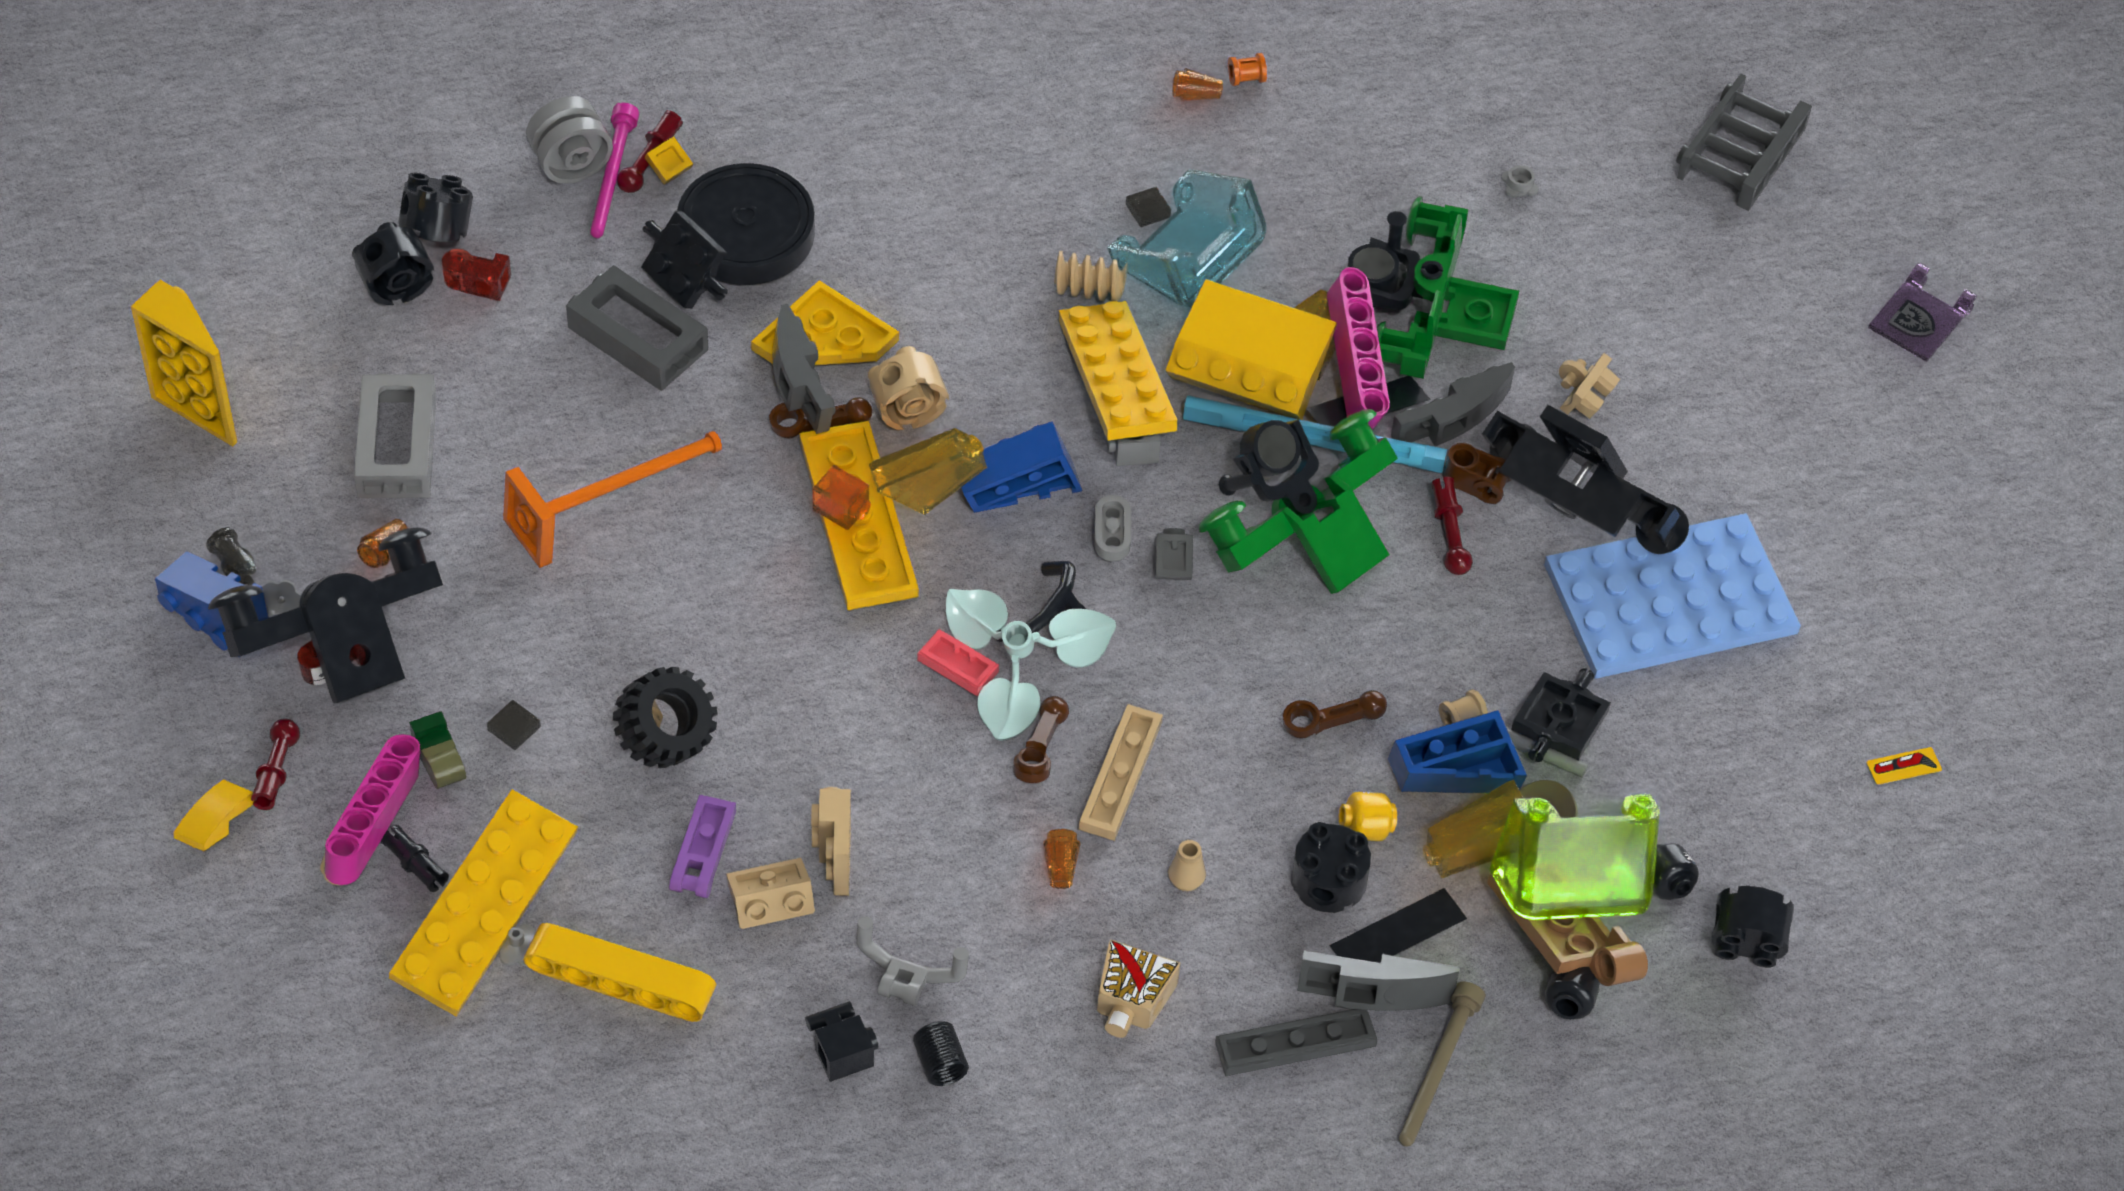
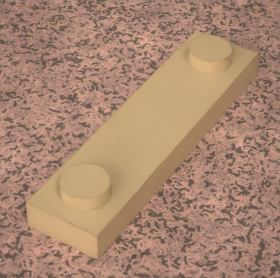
M1127 704L1079 821V830L1115 841L1161 727L1162 714Z

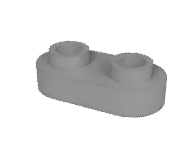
M1108 495L1102 497L1095 506L1094 548L1102 559L1119 561L1124 559L1130 552L1131 506L1123 497Z

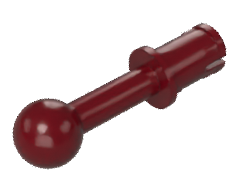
M666 110L654 130L647 132L645 138L648 144L632 167L622 169L617 176V185L622 191L634 193L643 187V174L649 166L645 156L654 148L674 137L676 132L682 127L683 121L677 113Z
M1443 477L1445 488H1442L1440 478L1431 482V487L1436 502L1434 515L1436 519L1443 520L1449 549L1444 558V565L1450 573L1463 575L1469 572L1473 565L1471 553L1463 548L1457 517L1463 513V509L1457 502L1454 479L1452 477Z
M279 719L270 728V739L273 742V747L267 764H262L257 768V783L251 796V801H254L253 805L260 810H270L274 807L279 787L286 781L287 775L282 769L288 747L295 745L300 738V729L291 719Z

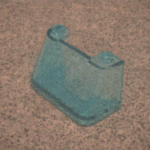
M1189 169L1179 178L1173 188V198L1177 211L1141 246H1139L1136 238L1131 235L1119 236L1107 247L1112 261L1116 259L1121 270H1123L1128 261L1127 273L1176 304L1192 308L1205 279L1221 284L1265 238L1266 221L1251 179Z

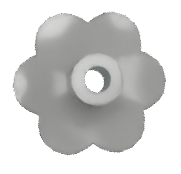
M283 580L280 583L274 581L265 583L263 593L268 617L299 607L302 594L296 591L294 583L289 580Z
M522 924L509 930L508 938L498 953L504 965L512 966L516 963L526 965L523 958L535 935L534 928L531 925Z

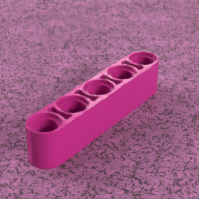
M1348 267L1342 270L1327 292L1330 318L1332 321L1337 322L1333 336L1347 417L1361 410L1372 409L1377 415L1368 424L1374 430L1388 411L1390 402L1369 281L1361 270Z
M399 734L387 740L327 838L325 844V876L330 882L338 885H347L359 878L418 779L420 744L415 737Z

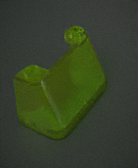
M1634 794L1624 798L1621 806L1623 815L1560 818L1551 803L1543 798L1514 799L1489 868L1511 909L1519 916L1531 920L1623 916L1645 913L1650 906L1654 892L1660 809L1652 795Z

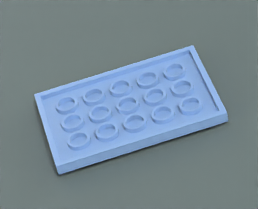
M1747 513L1689 525L1688 536L1684 543L1678 549L1666 554H1655L1647 551L1638 542L1637 537L1549 555L1545 559L1544 566L1590 670L1594 674V679L1798 634L1801 626Z

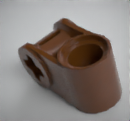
M1457 443L1449 449L1442 476L1452 477L1455 489L1475 496L1485 503L1496 504L1504 496L1503 488L1505 484L1511 481V479L1499 472L1498 474L1496 473V468H1501L1506 461L1504 458L1493 456L1467 443Z

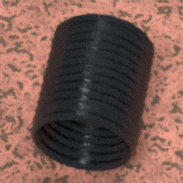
M937 1021L925 1025L917 1031L913 1042L930 1084L935 1086L950 1085L959 1081L967 1074L969 1065L952 1023Z

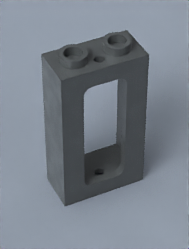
M615 265L610 267L605 273L596 276L592 284L580 294L574 295L566 305L569 329L660 391H663L708 351V330L706 326ZM617 295L678 336V338L665 349H657L599 309Z

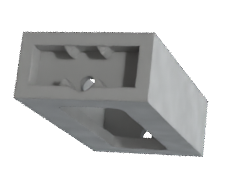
M434 374L362 375L354 471L358 498H430L437 400ZM380 402H414L410 461L406 464L379 465L375 463L378 408Z

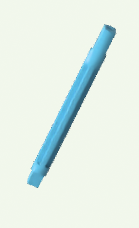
M1189 395L1186 398L1183 414L1184 420L1236 431H1247L1254 425L1270 420H1279L1285 423L1297 420ZM1299 419L1310 445L1345 452L1338 439L1330 440V432L1334 426ZM1375 435L1377 439L1385 438ZM1387 438L1398 457L1394 463L1437 473L1443 472L1447 449Z

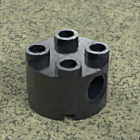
M422 173L408 174L407 182L404 183L398 220L399 227L403 226L420 231L419 238L439 242L458 241L460 235L463 238L467 235L473 200L472 192L462 186V179L457 176L443 175L442 179L429 178Z
M394 222L383 223L379 226L377 232L367 237L352 250L355 267L369 295L377 303L394 305L392 300L401 299L402 303L412 301L423 294L432 283L433 276L431 272L432 270L434 271V266L419 236L412 229L403 226L397 227Z
M1317 822L1309 827V830L1302 835L1296 845L1291 878L1294 891L1296 888V891L1300 894V900L1306 906L1319 912L1337 913L1344 911L1345 906L1353 903V907L1361 900L1366 891L1371 864V852L1368 847L1367 837L1363 833L1356 832L1343 825Z
M1738 886V892L1730 894V888L1722 890L1717 897L1715 927L1711 936L1712 943L1716 947L1715 955L1725 960H1734L1738 956L1753 958V963L1757 966L1765 968L1774 967L1777 959L1782 958L1788 953L1794 904L1791 900L1787 904L1783 903L1784 895L1763 887Z

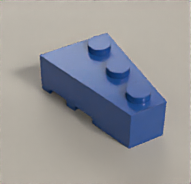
M1053 421L1034 426L1026 432L1011 438L1002 439L994 445L979 451L970 452L964 457L953 461L963 494L974 513L1018 504L1017 498L1038 494L1039 500L1050 498V492L1067 488H1070L1072 493L1083 491L1072 458Z
M186 551L155 578L158 601L169 612L176 611L183 616L187 624L195 631L202 630L211 637L217 647L225 651L228 648L222 633L225 631L219 610L218 608L208 610V605L219 593L233 587L243 586V584L239 583L241 578L233 572L228 576H224L216 572L218 570L216 564ZM256 583L252 584L253 586H257L263 590L261 585H258ZM262 592L251 597L258 620L268 617L264 593Z
M1499 710L1395 740L1388 757L1401 792L1517 794L1527 777Z

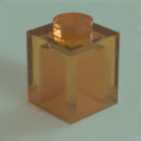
M835 465L812 488L813 511L847 530L857 520L861 521L870 510L869 484Z

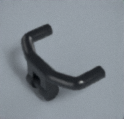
M1051 561L1042 564L1041 571L1044 576L1061 575L1058 588L1044 608L1026 622L1032 633L1039 632L1049 625L1050 621L1062 611L1086 609L1072 593L1076 567L1070 561ZM1002 638L999 639V640L996 639V641H997V642H1003V639H1002Z

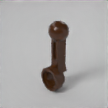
M855 397L849 400L847 404L835 406V414L832 415L830 427L869 421L872 416L871 404L864 398ZM781 403L770 412L771 428L774 433L783 438H793L799 435V433L814 431L802 408L788 411L785 403ZM788 418L797 420V422L790 427H783L779 425L783 420Z
M1375 690L1364 692L1358 699L1321 710L1312 702L1298 700L1290 703L1283 712V725L1285 730L1292 736L1307 738L1314 733L1317 735L1325 729L1359 719H1378L1386 712L1387 701L1382 693ZM1304 716L1312 722L1306 727H1297L1292 721L1297 717Z
M1050 696L1041 703V719L1034 734L1026 742V748L1020 750L1014 758L1013 773L1019 780L1026 783H1039L1049 777L1051 760L1046 753V749L1058 724L1063 723L1069 715V706L1063 698ZM1026 761H1036V762H1039V763H1038V764H1029V763H1026Z

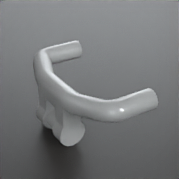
M866 916L858 920L856 940L859 949L874 962L886 969L879 984V995L888 998L892 995L904 999L903 1003L916 1006L926 983H956L965 978L969 957L967 949L959 947L954 950L951 968H929L889 954L872 941L873 920ZM902 978L910 981V983L905 984L899 982L898 979Z

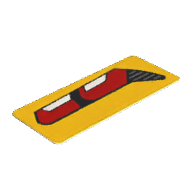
M1931 747L1872 759L1866 762L1878 785L1942 771V767Z

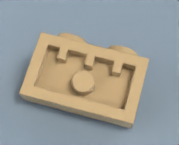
M802 858L726 874L728 887L736 906L738 924L741 929L809 915L815 912L811 880Z

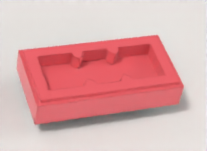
M940 629L917 653V661L975 696H978L981 689L999 673V664Z

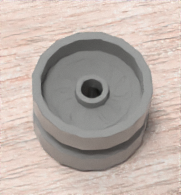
M578 96L562 97L547 103L531 117L526 128L527 141L538 157L543 171L550 180L558 183H575L588 179L602 169L609 161L613 151L612 139L601 123L595 108L588 100Z

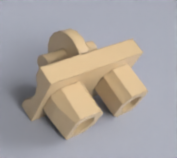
M1603 353L1595 365H1591L1588 370L1585 368L1586 362L1583 359H1578L1577 361L1566 360L1559 368L1562 387L1565 389H1569L1571 386L1575 387L1560 407L1563 412L1568 415L1575 408L1590 419L1600 409L1604 400L1590 389L1594 387L1606 397L1618 384L1620 378L1607 368L1612 358Z

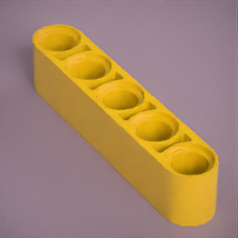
M551 923L539 925L523 958L524 963L530 969L542 975L691 1022H698L702 1019L717 985L711 976L702 971Z

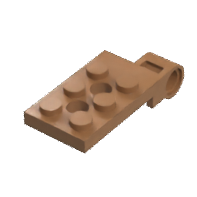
M1554 860L1491 871L1487 884L1556 974L1570 972L1581 967H1589L1598 981L1604 986L1641 980L1646 976L1648 959L1643 947L1638 942L1630 941L1619 926L1612 927L1610 932Z

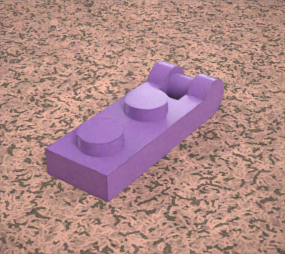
M699 795L671 875L670 890L682 892L685 889L694 891L696 896L709 897L713 878L736 814L735 802ZM689 868L701 870L699 877L688 875Z

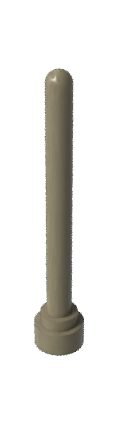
M1465 981L1457 983L1452 994L1451 1001L1453 1002L1452 1008L1454 1012L1400 1133L1399 1141L1403 1146L1408 1147L1414 1143L1468 1017L1480 1011L1486 994L1483 989L1473 983Z

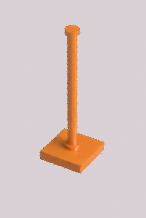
M715 431L706 433L705 438L549 502L543 500L519 467L513 468L505 472L503 520L538 567L541 568L552 563L555 514L709 451L712 453L722 450L721 440Z

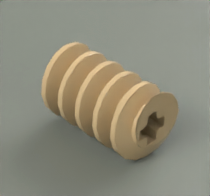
M1060 250L1056 263L1054 284H1056L1057 292L1060 295H1064L1068 286H1070L1072 297H1077L1083 288L1086 299H1091L1094 292L1097 291L1099 301H1105L1108 294L1111 293L1112 301L1119 302L1125 289L1128 261L1123 270H1119L1116 259H1113L1109 268H1105L1103 257H1100L1096 265L1092 266L1090 255H1086L1080 264L1078 263L1076 253H1072L1067 262L1064 260L1063 251Z

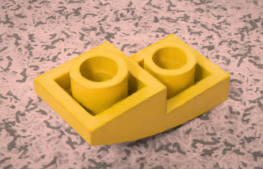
M224 779L206 792L187 812L173 832L174 839L202 851L207 850L229 835L230 820L253 805V801H251L253 792Z

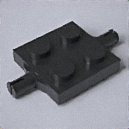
M675 211L663 230L654 220H648L645 223L646 226H643L642 230L654 240V245L641 268L681 306L693 309L697 300L705 291L712 294L718 301L725 298L724 294H727L728 290L715 277L718 267L727 252L684 212Z
M1582 668L1573 682L1558 679L1545 672L1542 674L1514 718L1511 730L1536 741L1528 752L1531 760H1534L1536 757L1535 762H1542L1545 754L1551 748L1579 761L1609 712L1611 702L1594 695L1587 689L1594 678L1591 670L1586 674L1587 668Z

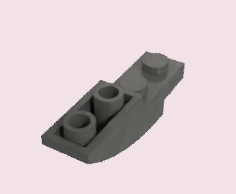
M788 304L781 305L772 353L773 370L780 395L788 411L802 408L816 434L829 431L832 415L835 414V403L832 396L826 394L820 383L818 372L814 369L815 362L818 360L816 344L809 340L804 332L801 319L794 315Z
M1510 362L1501 366L1490 367L1486 371L1470 377H1461L1455 382L1450 383L1448 397L1436 398L1428 404L1414 409L1408 408L1394 415L1391 438L1411 443L1429 437L1434 446H1438L1469 431L1488 417L1504 400L1511 389L1515 366Z
M1304 950L1297 991L1336 997V1007L1351 1009L1402 1011L1431 1008L1453 1003L1451 997L1457 985L1459 967L1382 954L1381 963Z

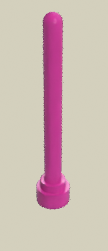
M617 103L613 107L611 123L615 129L612 139L613 151L606 164L590 233L594 238H600L604 234L627 135L638 123L640 112L636 106L630 103Z

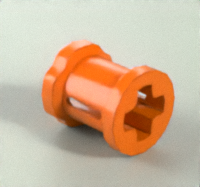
M1256 53L1255 57L1242 59L1229 57L1228 73L1231 85L1237 86L1240 82L1258 80L1260 83L1266 82L1267 66L1263 53Z

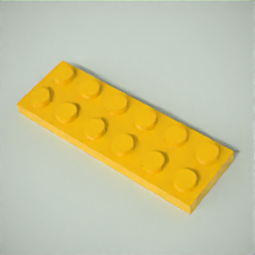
M1110 301L1100 305L1074 306L1070 309L1059 310L1060 326L1107 441L1177 431V417L1127 302Z
M869 421L830 427L829 431L818 434L815 431L799 433L801 449L847 610L919 597L918 584Z
M511 789L389 972V979L457 1017L506 942L509 930L516 927L576 835L578 826Z

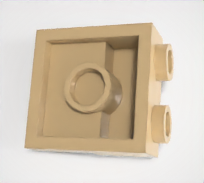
M826 787L820 789L819 804H812V848H819V863H826V880H833L834 895L849 896L851 789Z

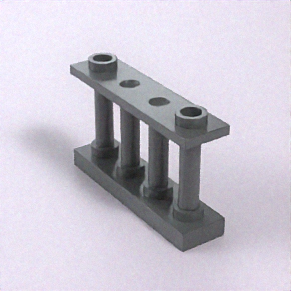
M1740 74L1733 85L1730 83L1726 85L1720 98L1721 102L1689 146L1685 144L1681 148L1676 163L1680 164L1677 178L1682 181L1691 168L1695 167L1736 186V190L1740 192L1737 206L1749 211L1805 131L1812 105L1800 100L1793 112L1787 110V112L1781 111L1742 93L1747 76ZM1738 105L1780 124L1779 132H1768L1730 113ZM1723 125L1766 145V150L1764 153L1761 151L1755 153L1715 134ZM1709 146L1751 165V172L1738 173L1701 156V154Z

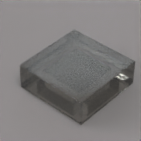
M1157 186L1126 196V206L1140 228L1171 218L1172 209Z
M514 700L510 701L487 722V730L513 750L521 746L541 727L540 719Z

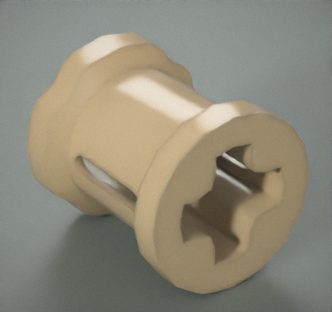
M1474 689L1467 691L1465 697L1451 703L1444 701L1439 705V714L1444 726L1488 713L1483 697Z

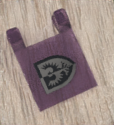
M1918 263L1902 286L1871 321L1868 328L1928 362L1961 320L1973 310V302L1976 300L1977 295L1969 290H1964L1953 307L1921 289L1927 282L1928 277L1926 275L1929 273L1930 268L1922 263Z

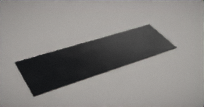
M1405 376L1386 382L1390 402L1386 414L1431 400L1412 376ZM1344 396L1306 408L1319 424L1335 427L1347 417Z
M1443 888L1329 946L1336 956L1380 963L1382 954L1394 956L1466 920L1467 917L1447 890Z

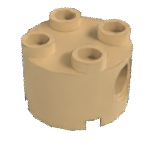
M912 346L899 349L895 356L883 361L880 365L872 367L868 371L870 389L881 418L891 428L904 430L903 425L911 424L913 429L923 427L937 419L947 407L945 400L946 398L949 400V394L936 362L932 356L923 352H917Z

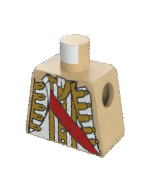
M1110 940L1097 1011L1100 1014L1108 1016L1105 1030L1112 1036L1123 1038L1126 1037L1131 1024L1144 1029L1150 1028L1177 987L1180 962Z

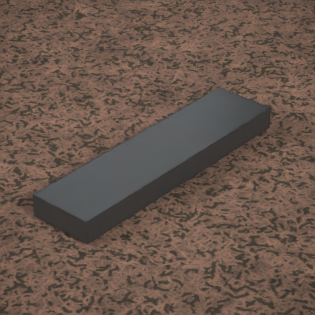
M1352 1009L1216 1036L1215 1044L1226 1077L1376 1047L1377 1036L1368 1010Z

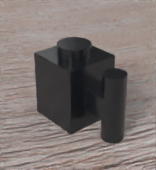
M850 1001L805 1017L809 1031L815 1030V1050L830 1082L874 1067V1050L878 1049L876 1035L871 1027L865 1028L860 1015L855 1016Z

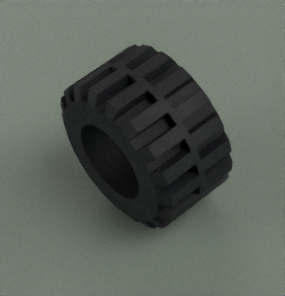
M672 666L666 670L665 667H661L641 676L622 690L624 694L619 696L615 703L620 709L613 712V720L619 723V726L615 727L614 731L616 736L621 735L624 740L620 743L623 750L630 748L633 751L630 755L631 758L635 761L644 758L645 766L652 767L658 764V768H667L698 754L703 750L704 746L710 743L713 737L709 733L715 731L717 727V722L713 721L712 717L718 715L717 706L711 707L710 701L714 697L711 691L707 694L705 693L703 687L706 684L701 678L694 681L692 679L694 673L686 670L680 674L679 667ZM654 699L666 702L676 713L678 719L676 736L666 734L655 723L652 714Z

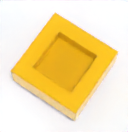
M675 137L654 148L645 156L646 161L664 185L693 166V162Z

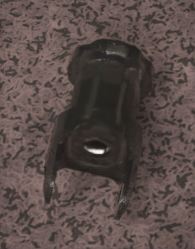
M229 527L215 531L207 539L206 547L210 553L215 554L220 560L223 573L226 576L231 572L239 575L241 578L239 583L243 585L255 583L250 576L257 569L256 564L253 562L254 558L250 551L242 548L239 544L236 531Z

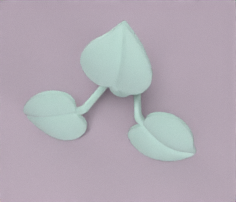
M949 589L947 592L946 616L954 638L974 650L985 648L990 642L991 637L997 640L1002 638L1006 652L1012 657V682L1004 678L993 679L981 689L978 696L977 705L980 717L994 738L1000 741L1014 738L1023 733L1031 726L1039 713L1040 696L1038 689L1030 683H1018L1020 658L1027 657L1032 652L1035 642L1050 648L1057 646L1058 657L1063 663L1072 667L1082 668L1094 664L1101 658L1116 629L1115 620L1103 613L1088 609H1069L1057 614L1050 621L1049 630L1054 640H1049L1040 636L1038 632L1032 633L1030 627L1024 622L1013 621L1006 625L1008 620L1006 604L993 592L980 589Z

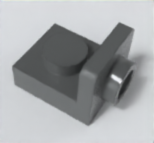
M1163 529V534L1157 533L1155 537V579L1191 580L1193 574V535L1185 534L1184 529Z

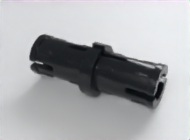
M399 825L391 826L390 828L395 835L393 836L387 830L381 839V843L401 860V867L406 872H413L427 886L430 892L438 891L439 887L435 884V881L443 887L448 881L449 874L429 857V850L423 844H416Z

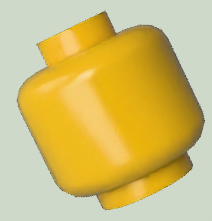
M1353 792L1348 797L1346 804H1341L1339 808V824L1356 832L1363 833L1368 841H1383L1389 833L1395 831L1397 808L1384 793Z

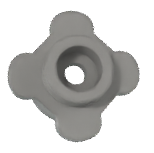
M1522 165L1514 166L1502 174V181L1507 185L1506 194L1509 197L1516 198L1526 194L1534 196L1538 193L1539 187L1534 184L1535 174L1529 167Z

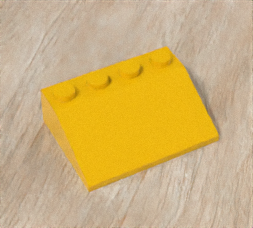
M160 279L131 305L151 398L233 447L238 441L220 352L186 292L180 287H172Z
M1205 279L1176 339L1165 371L1172 379L1286 417L1303 420L1337 322Z

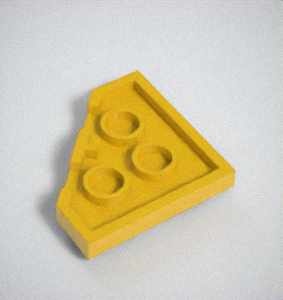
M820 280L790 306L794 315L801 319L804 332L809 340L816 344L818 360L815 362V365L878 361L899 341V331ZM778 317L751 341V350L772 364L773 342Z

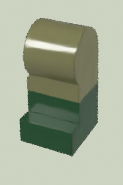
M442 711L409 722L411 736L415 737L420 744V759L435 788L439 789L466 779L464 765L447 728V722Z

